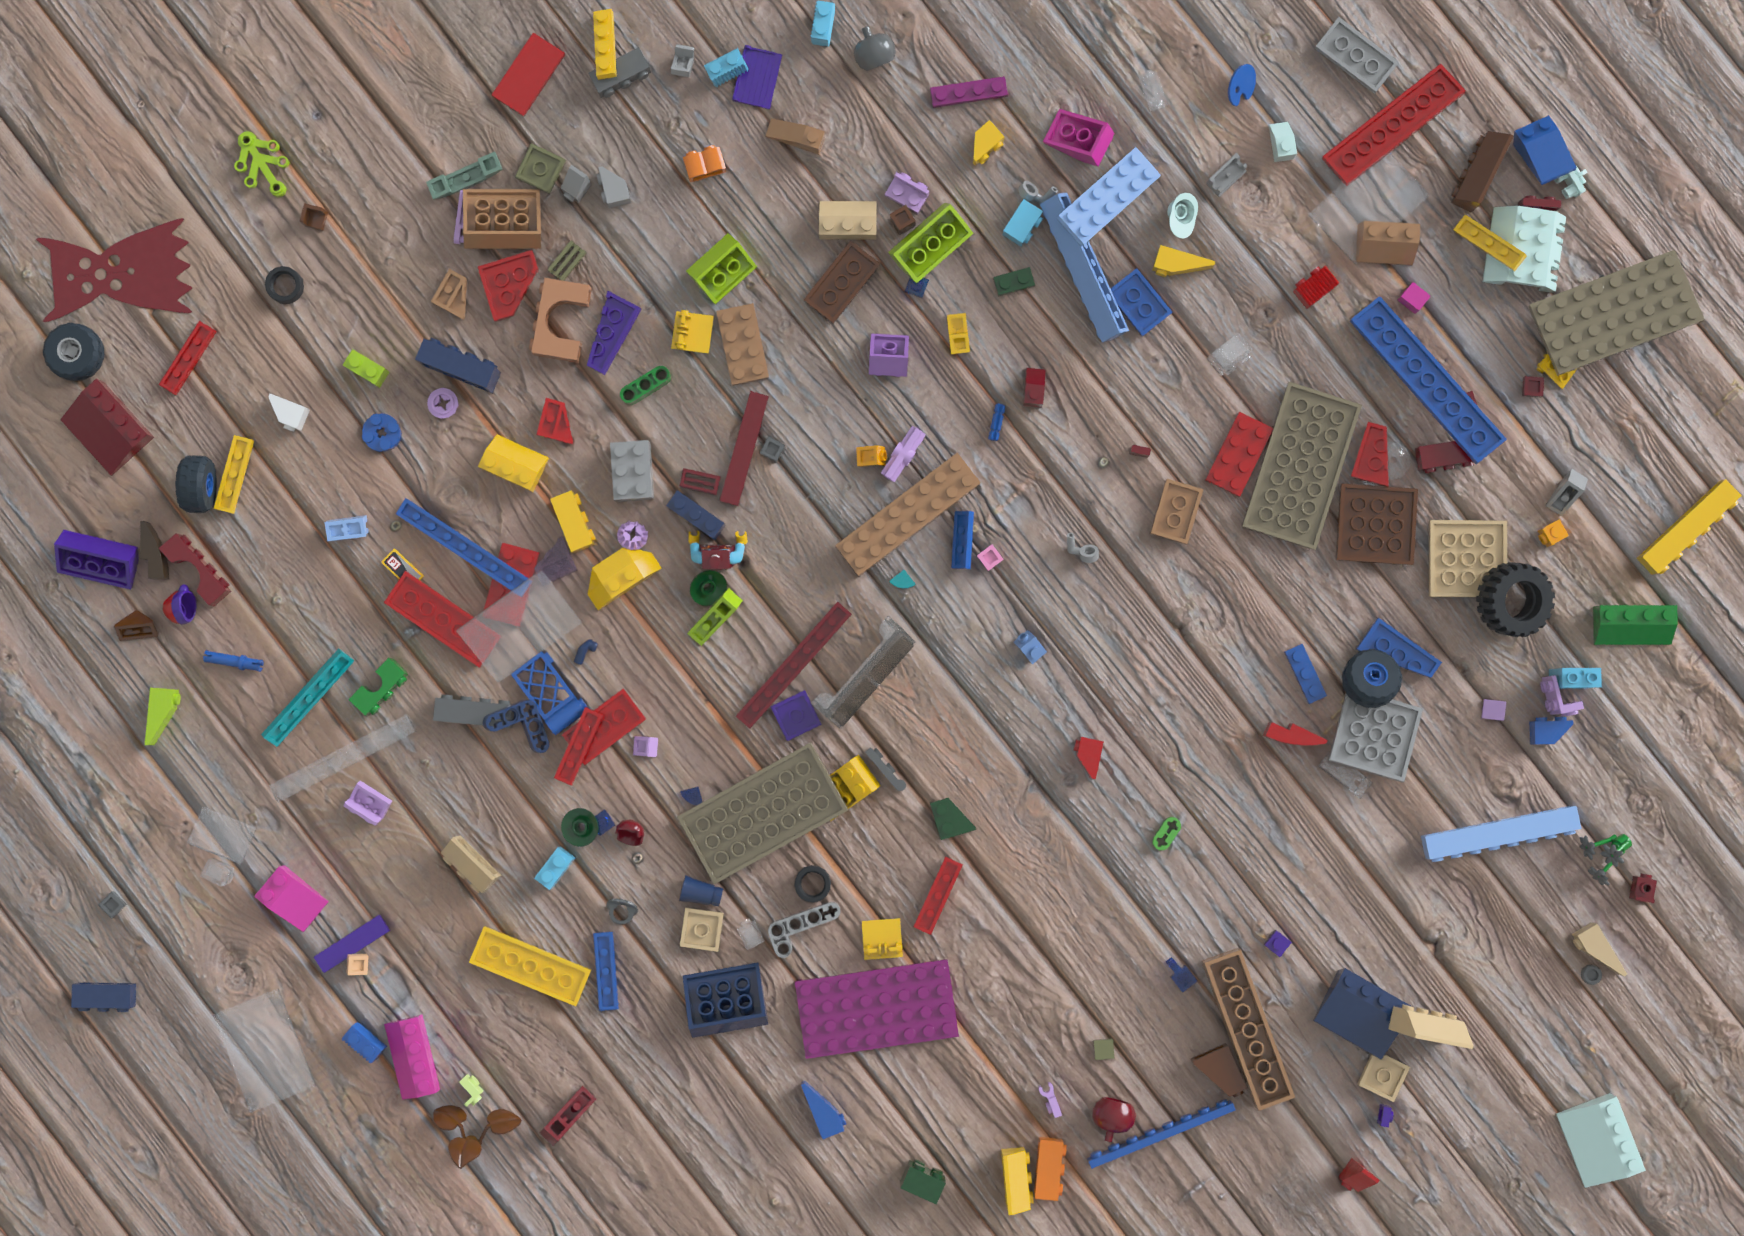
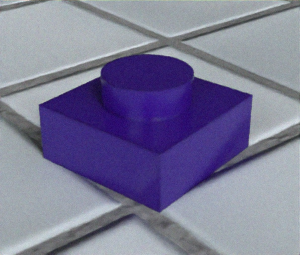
M1275 930L1264 946L1278 957H1281L1292 942Z
M1380 1104L1377 1124L1389 1128V1123H1392L1394 1116L1391 1107Z

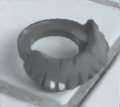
M610 899L606 904L607 909H609L610 918L617 924L629 923L633 916L638 913V907L634 903L623 899ZM618 905L627 907L629 916L626 920L621 921L615 918L613 912Z

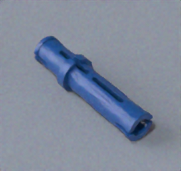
M208 650L204 652L207 656H203V661L206 663L238 667L239 670L249 669L261 672L263 669L260 667L264 663L261 659L247 658L246 655L235 656Z

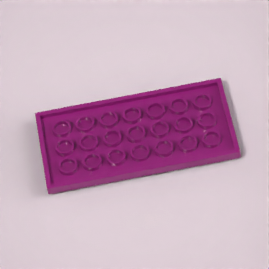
M948 959L795 981L806 1059L959 1037Z

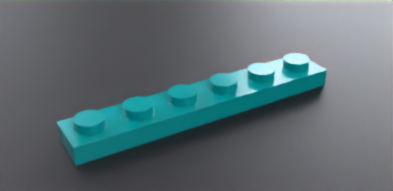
M338 648L261 734L263 738L278 747L354 662L353 658Z

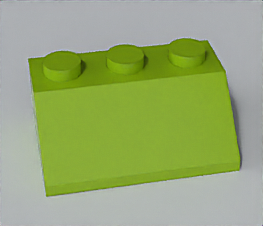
M727 233L688 268L686 272L714 304H717L747 277L757 265L740 243Z

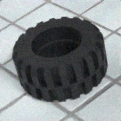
M1515 562L1502 563L1497 568L1489 570V575H1485L1482 578L1483 584L1479 585L1477 589L1480 591L1479 596H1476V602H1479L1477 611L1482 613L1480 618L1484 623H1487L1486 626L1490 630L1513 637H1527L1530 634L1537 633L1539 631L1538 628H1543L1547 624L1545 621L1547 619L1550 620L1552 616L1550 613L1551 609H1554L1555 603H1553L1555 592L1551 590L1553 588L1552 582L1547 581L1548 576L1541 572V569L1538 567ZM1519 582L1525 590L1526 600L1520 613L1511 617L1507 612L1505 599L1511 586Z

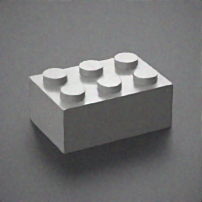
M649 440L610 443L614 501L654 500L651 443Z

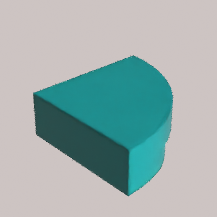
M902 570L889 581L893 586L902 589L911 588L916 585L905 570Z

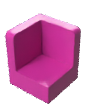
M1412 282L1397 301L1416 314L1430 298V295Z

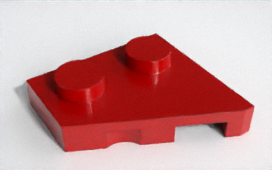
M546 398L536 435L572 445L573 439L565 403Z

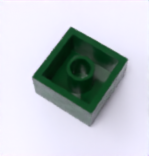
M917 1159L914 1161L909 1160L900 1180V1189L937 1205L946 1184L945 1175H943V1171L932 1167V1170L925 1167V1163Z

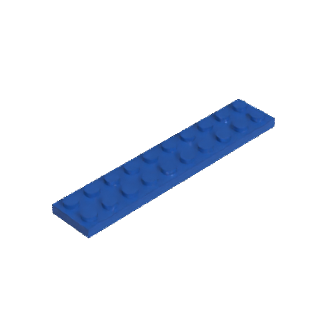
M1380 296L1350 320L1351 324L1476 465L1507 440Z

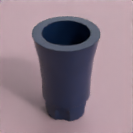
M685 875L679 901L719 906L723 888L715 887L713 884Z

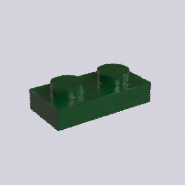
M1030 267L993 277L998 297L1035 287Z

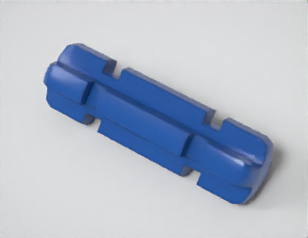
M1003 404L995 405V414H993L991 431L988 437L991 441H998L999 431L1003 421L1002 414L1005 412V405Z

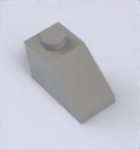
M571 165L561 189L566 199L571 202L575 200L579 203L592 184L586 174Z
M1571 469L1559 483L1547 502L1546 507L1563 516L1585 491L1588 479Z

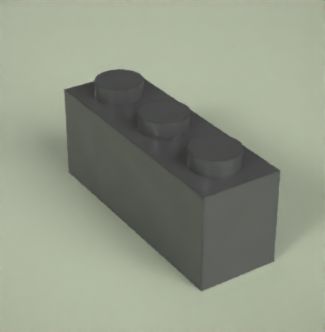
M638 47L616 59L617 77L598 80L596 69L588 74L599 96L607 98L612 96L616 90L631 86L635 80L647 78L651 70Z

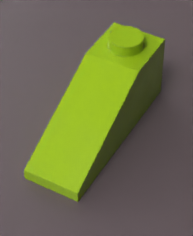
M728 588L687 634L702 646L737 610L743 600Z
M150 687L145 745L156 744L174 715L177 705L181 701L179 690Z

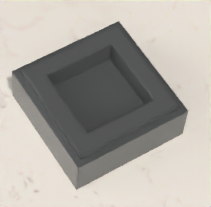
M767 437L759 454L777 463L785 445Z
M111 891L98 904L111 919L127 905L115 891Z

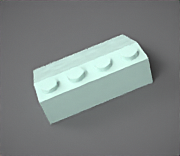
M1609 1093L1556 1113L1585 1188L1628 1178L1646 1171L1617 1096Z

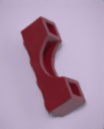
M175 533L159 548L160 551L171 563L190 562L197 568L200 575V584L197 592L209 606L215 607L232 592L228 588L230 584L223 577L219 578L216 574V568L211 563L207 564L203 558L205 556L203 553L190 545L192 541L185 534Z

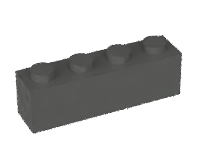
M441 694V698H435L433 721L483 726L482 722L486 715L510 706V701L499 700L498 704L491 703V699L479 698V702L472 701V697L460 696V700H455L453 695ZM508 710L505 714V718L508 721L514 718L512 710ZM491 719L489 726L494 727V723L501 721V719Z

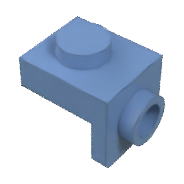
M1029 630L1021 633L1014 641V644L1032 664L1047 653Z

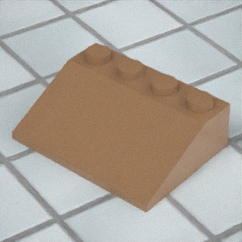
M463 189L464 249H541L540 190Z

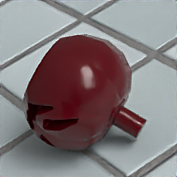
M1102 1097L1093 1108L1092 1118L1095 1125L1102 1130H1106L1104 1141L1112 1142L1114 1133H1124L1132 1128L1136 1119L1134 1107L1129 1102Z

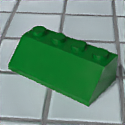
M1599 605L1593 607L1594 645L1672 644L1678 625L1677 605Z

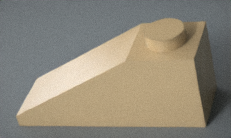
M1591 922L1572 933L1574 937L1573 943L1578 950H1582L1618 975H1628L1598 924Z

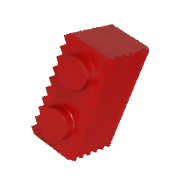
M1326 265L1323 268L1318 266L1310 272L1311 277L1305 280L1303 278L1295 284L1297 288L1293 293L1306 309L1310 308L1339 284Z

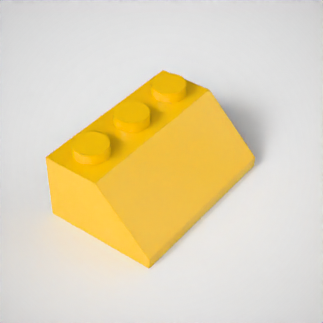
M497 434L486 448L478 467L534 492L549 458Z
M1024 1147L1001 1149L1008 1215L1030 1210V1204L1034 1203L1033 1192H1029L1028 1184H1032L1031 1172H1027V1164H1030L1029 1152L1025 1153Z

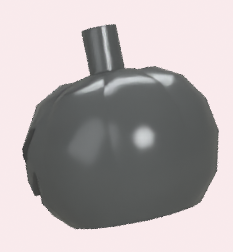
M869 26L862 28L865 38L859 41L854 49V58L859 67L869 71L893 61L896 50L891 37L882 33L872 35Z

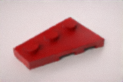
M1371 422L1367 423L1351 474L1352 478L1389 487L1386 426Z

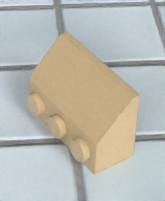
M820 201L819 239L876 240V201Z
M461 835L453 837L441 852L444 856L443 860L450 866L453 864L458 869L456 871L457 874L463 879L467 878L471 882L470 886L477 893H485L502 876Z

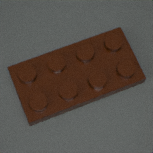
M850 240L804 298V302L834 324L879 268L880 263Z

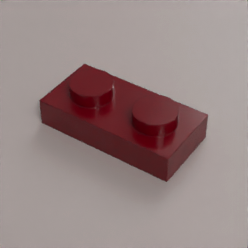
M1529 195L1518 202V206L1557 211L1561 208L1562 200H1555V197L1536 199V196Z

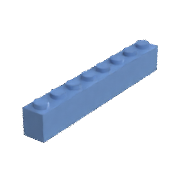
M1067 193L1056 194L1040 204L1043 216L1047 219L1050 231L1057 241L1058 249L1065 259L1066 267L1071 272L1074 285L1080 292L1081 300L1089 312V318L1096 328L1097 336L1101 339L1102 343L1111 341L1128 332L1129 329L1090 242L1087 241L1081 246L1057 219L1072 202Z

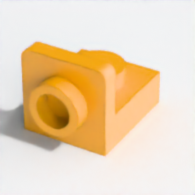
M878 445L856 447L858 467L886 465L887 452L885 447Z
M1560 519L1538 530L1540 534L1538 538L1546 547L1553 546L1569 536Z

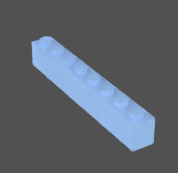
M1566 806L1422 835L1421 840L1425 859H1432V862L1444 860L1443 857L1445 856L1458 858L1462 857V853L1465 852L1478 854L1484 848H1488L1491 851L1500 849V845L1504 844L1512 847L1519 845V841L1526 840V843L1538 841L1539 837L1545 836V839L1556 838L1559 833H1564V835L1575 834V830L1581 829L1577 806Z

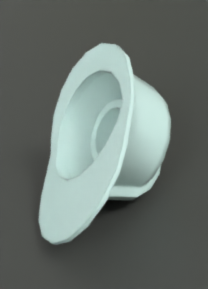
M1190 193L1178 195L1168 206L1167 213L1170 229L1178 238L1188 237L1194 229L1198 202Z

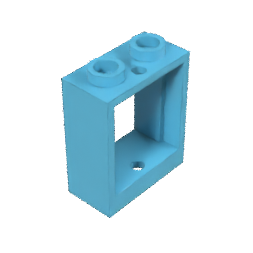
M1601 668L1549 669V676H1556L1559 689L1602 687Z

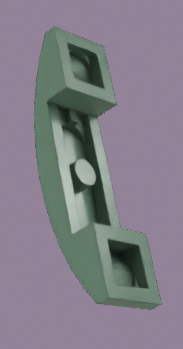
M494 151L479 158L477 162L446 176L442 174L426 183L433 200L473 187L499 173L503 168Z

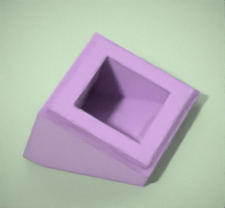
M1484 699L1481 718L1504 721L1506 702Z
M634 736L633 755L657 756L658 738Z

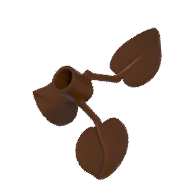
M446 1105L433 1111V1121L439 1129L450 1131L454 1130L457 1126L460 1128L462 1138H454L448 1145L450 1157L459 1169L480 1155L482 1140L489 1128H491L493 1134L501 1135L514 1130L522 1122L519 1116L508 1110H494L487 1116L489 1124L485 1126L480 1138L477 1139L473 1135L465 1136L461 1123L467 1119V1115L462 1108Z

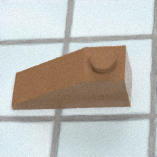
M771 118L765 137L819 155L825 139V131L807 125Z

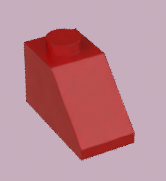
M1079 737V740H1075L1073 751H1076V757L1088 776L1096 779L1104 741Z

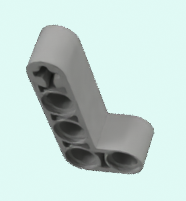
M833 901L772 922L768 928V934L776 955L786 958L791 954L793 947L790 935L838 918L841 911L839 904ZM829 906L837 908L835 915L832 916L831 913L825 914L826 919H822V913L819 909L823 908V912L829 910ZM816 912L819 915V920L811 922L808 919L809 913ZM794 918L801 922V926L797 929L792 928L790 925V921ZM774 925L781 926L782 934H773L772 927ZM785 943L788 945L789 951L783 954L779 952L778 946Z

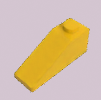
M1160 245L1152 271H1155L1156 275L1166 277L1167 275L1172 276L1212 269L1215 261Z

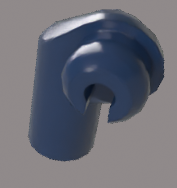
M593 639L585 641L579 646L574 662L582 665L586 653L589 650L595 652L598 643L594 642Z

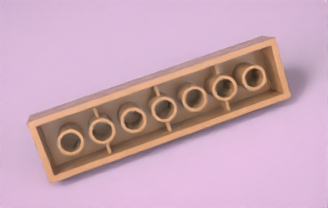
M957 452L836 544L835 547L856 575L860 577L972 492L981 482Z
M1235 948L1202 960V965L1255 1108L1260 1111L1295 1098L1241 949Z

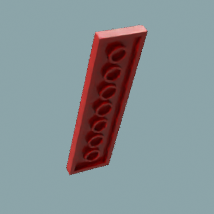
M1439 64L1322 157V160L1348 186L1464 95L1466 90L1442 64Z

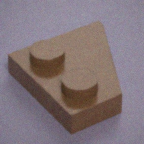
M449 269L431 302L464 320L467 278Z

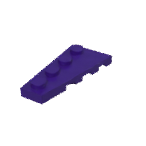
M607 291V299L602 309L601 321L597 327V335L587 362L588 367L603 375L608 371L642 310L640 307Z

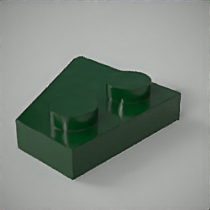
M949 798L930 803L940 840L976 830V827Z

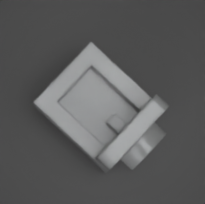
M676 44L671 74L690 77L694 63V48Z

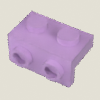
M359 781L350 798L343 806L350 812L365 819L366 822L376 826L386 815L392 800Z

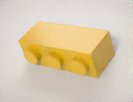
M571 490L551 498V503L570 551L574 554L594 546L593 540L596 537L593 530L587 527L586 523L589 520L586 512H582L579 505L582 502L578 493L574 494Z

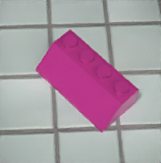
M423 1014L385 1023L384 1026L402 1100L437 1093L440 1090V1085Z

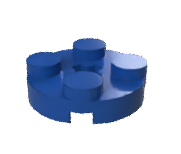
M383 413L371 415L364 423L362 429V439L368 447L377 452H386L395 448L402 436L397 420ZM385 428L386 436L382 435L379 438L377 431Z

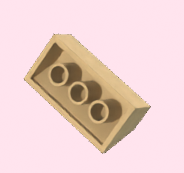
M1402 1004V1008L1393 1007L1389 1030L1417 1039L1473 1049L1474 1045L1463 1021L1457 1020L1456 1015L1445 1013V1016H1442L1443 1013L1434 1010L1428 1013L1429 1010L1419 1007L1415 1011L1414 1007Z

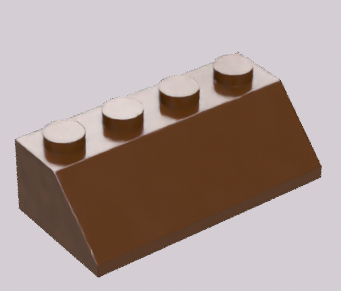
M1487 131L1483 136L1480 135L1475 144L1478 146L1477 150L1469 156L1467 162L1470 164L1467 169L1464 168L1459 177L1461 182L1459 186H1455L1451 193L1453 197L1452 204L1471 213L1482 203L1514 137L1513 135Z

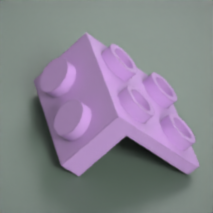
M1555 675L1542 677L1540 686L1542 692L1546 695L1545 707L1550 712V715L1561 714V717L1579 714L1578 710L1584 709L1582 701L1563 704Z

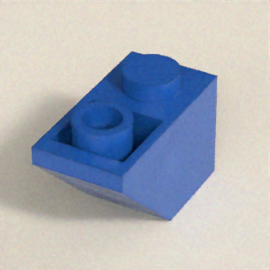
M1536 717L1535 721L1529 722L1530 745L1555 744L1573 725V720L1567 721V717H1555V721H1548L1547 717Z

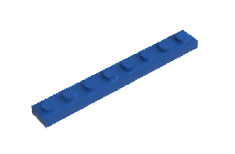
M405 498L396 512V515L522 597L532 582L531 579L409 499Z
M1220 1100L1212 1108L1208 1106L1198 1110L1197 1114L1192 1116L1191 1114L1183 1115L1175 1123L1173 1121L1162 1124L1160 1129H1149L1140 1137L1132 1136L1127 1138L1123 1144L1115 1143L1108 1146V1150L1103 1152L1101 1150L1092 1152L1090 1154L1091 1157H1088L1087 1160L1091 1169L1226 1115L1236 1109L1231 1100Z

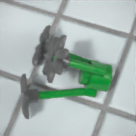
M1614 834L1610 838L1593 843L1588 841L1587 836H1584V838L1580 837V842L1582 843L1580 848L1584 850V856H1588L1590 860H1593L1592 855L1596 854L1594 851L1595 847L1612 842L1611 848L1604 845L1605 851L1600 853L1602 856L1607 857L1605 861L1607 865L1598 871L1592 866L1588 870L1593 875L1592 878L1598 880L1601 885H1610L1607 881L1608 878L1605 876L1606 871L1612 865L1618 867V862L1624 863L1620 856L1632 846L1630 838L1625 834H1621L1618 837Z

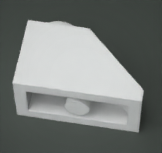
M269 394L268 397L277 419L284 424L283 428L292 432L295 429L301 431L310 410Z

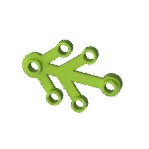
M249 131L241 133L238 137V145L241 147L239 160L234 164L235 169L240 173H244L247 170L246 161L249 152L253 156L249 176L244 180L245 185L250 189L257 186L256 179L260 167L270 183V192L275 197L284 196L286 186L281 181L276 180L266 163L278 165L285 169L290 164L289 160L285 156L274 157L261 154L256 148H265L272 153H276L280 148L279 144L275 140H259ZM250 138L249 143H244V140ZM271 144H276L274 149H270ZM285 159L286 163L284 165H280V161ZM239 164H244L242 169H238ZM250 179L254 180L252 185H248ZM276 185L280 186L278 191H274Z

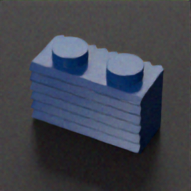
M359 1022L353 1024L342 1037V1041L348 1043V1046L354 1048V1051L360 1053V1056L366 1058V1061L369 1060V1063L377 1060L387 1048L383 1042Z

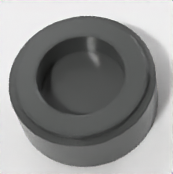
M1586 965L1581 970V978L1585 983L1595 985L1601 981L1602 972L1597 966Z

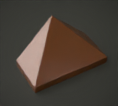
M135 610L114 625L119 641L158 637L153 620L138 610Z

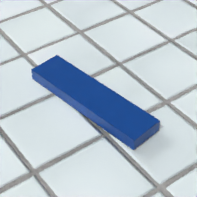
M613 931L593 933L599 1011L619 1009Z

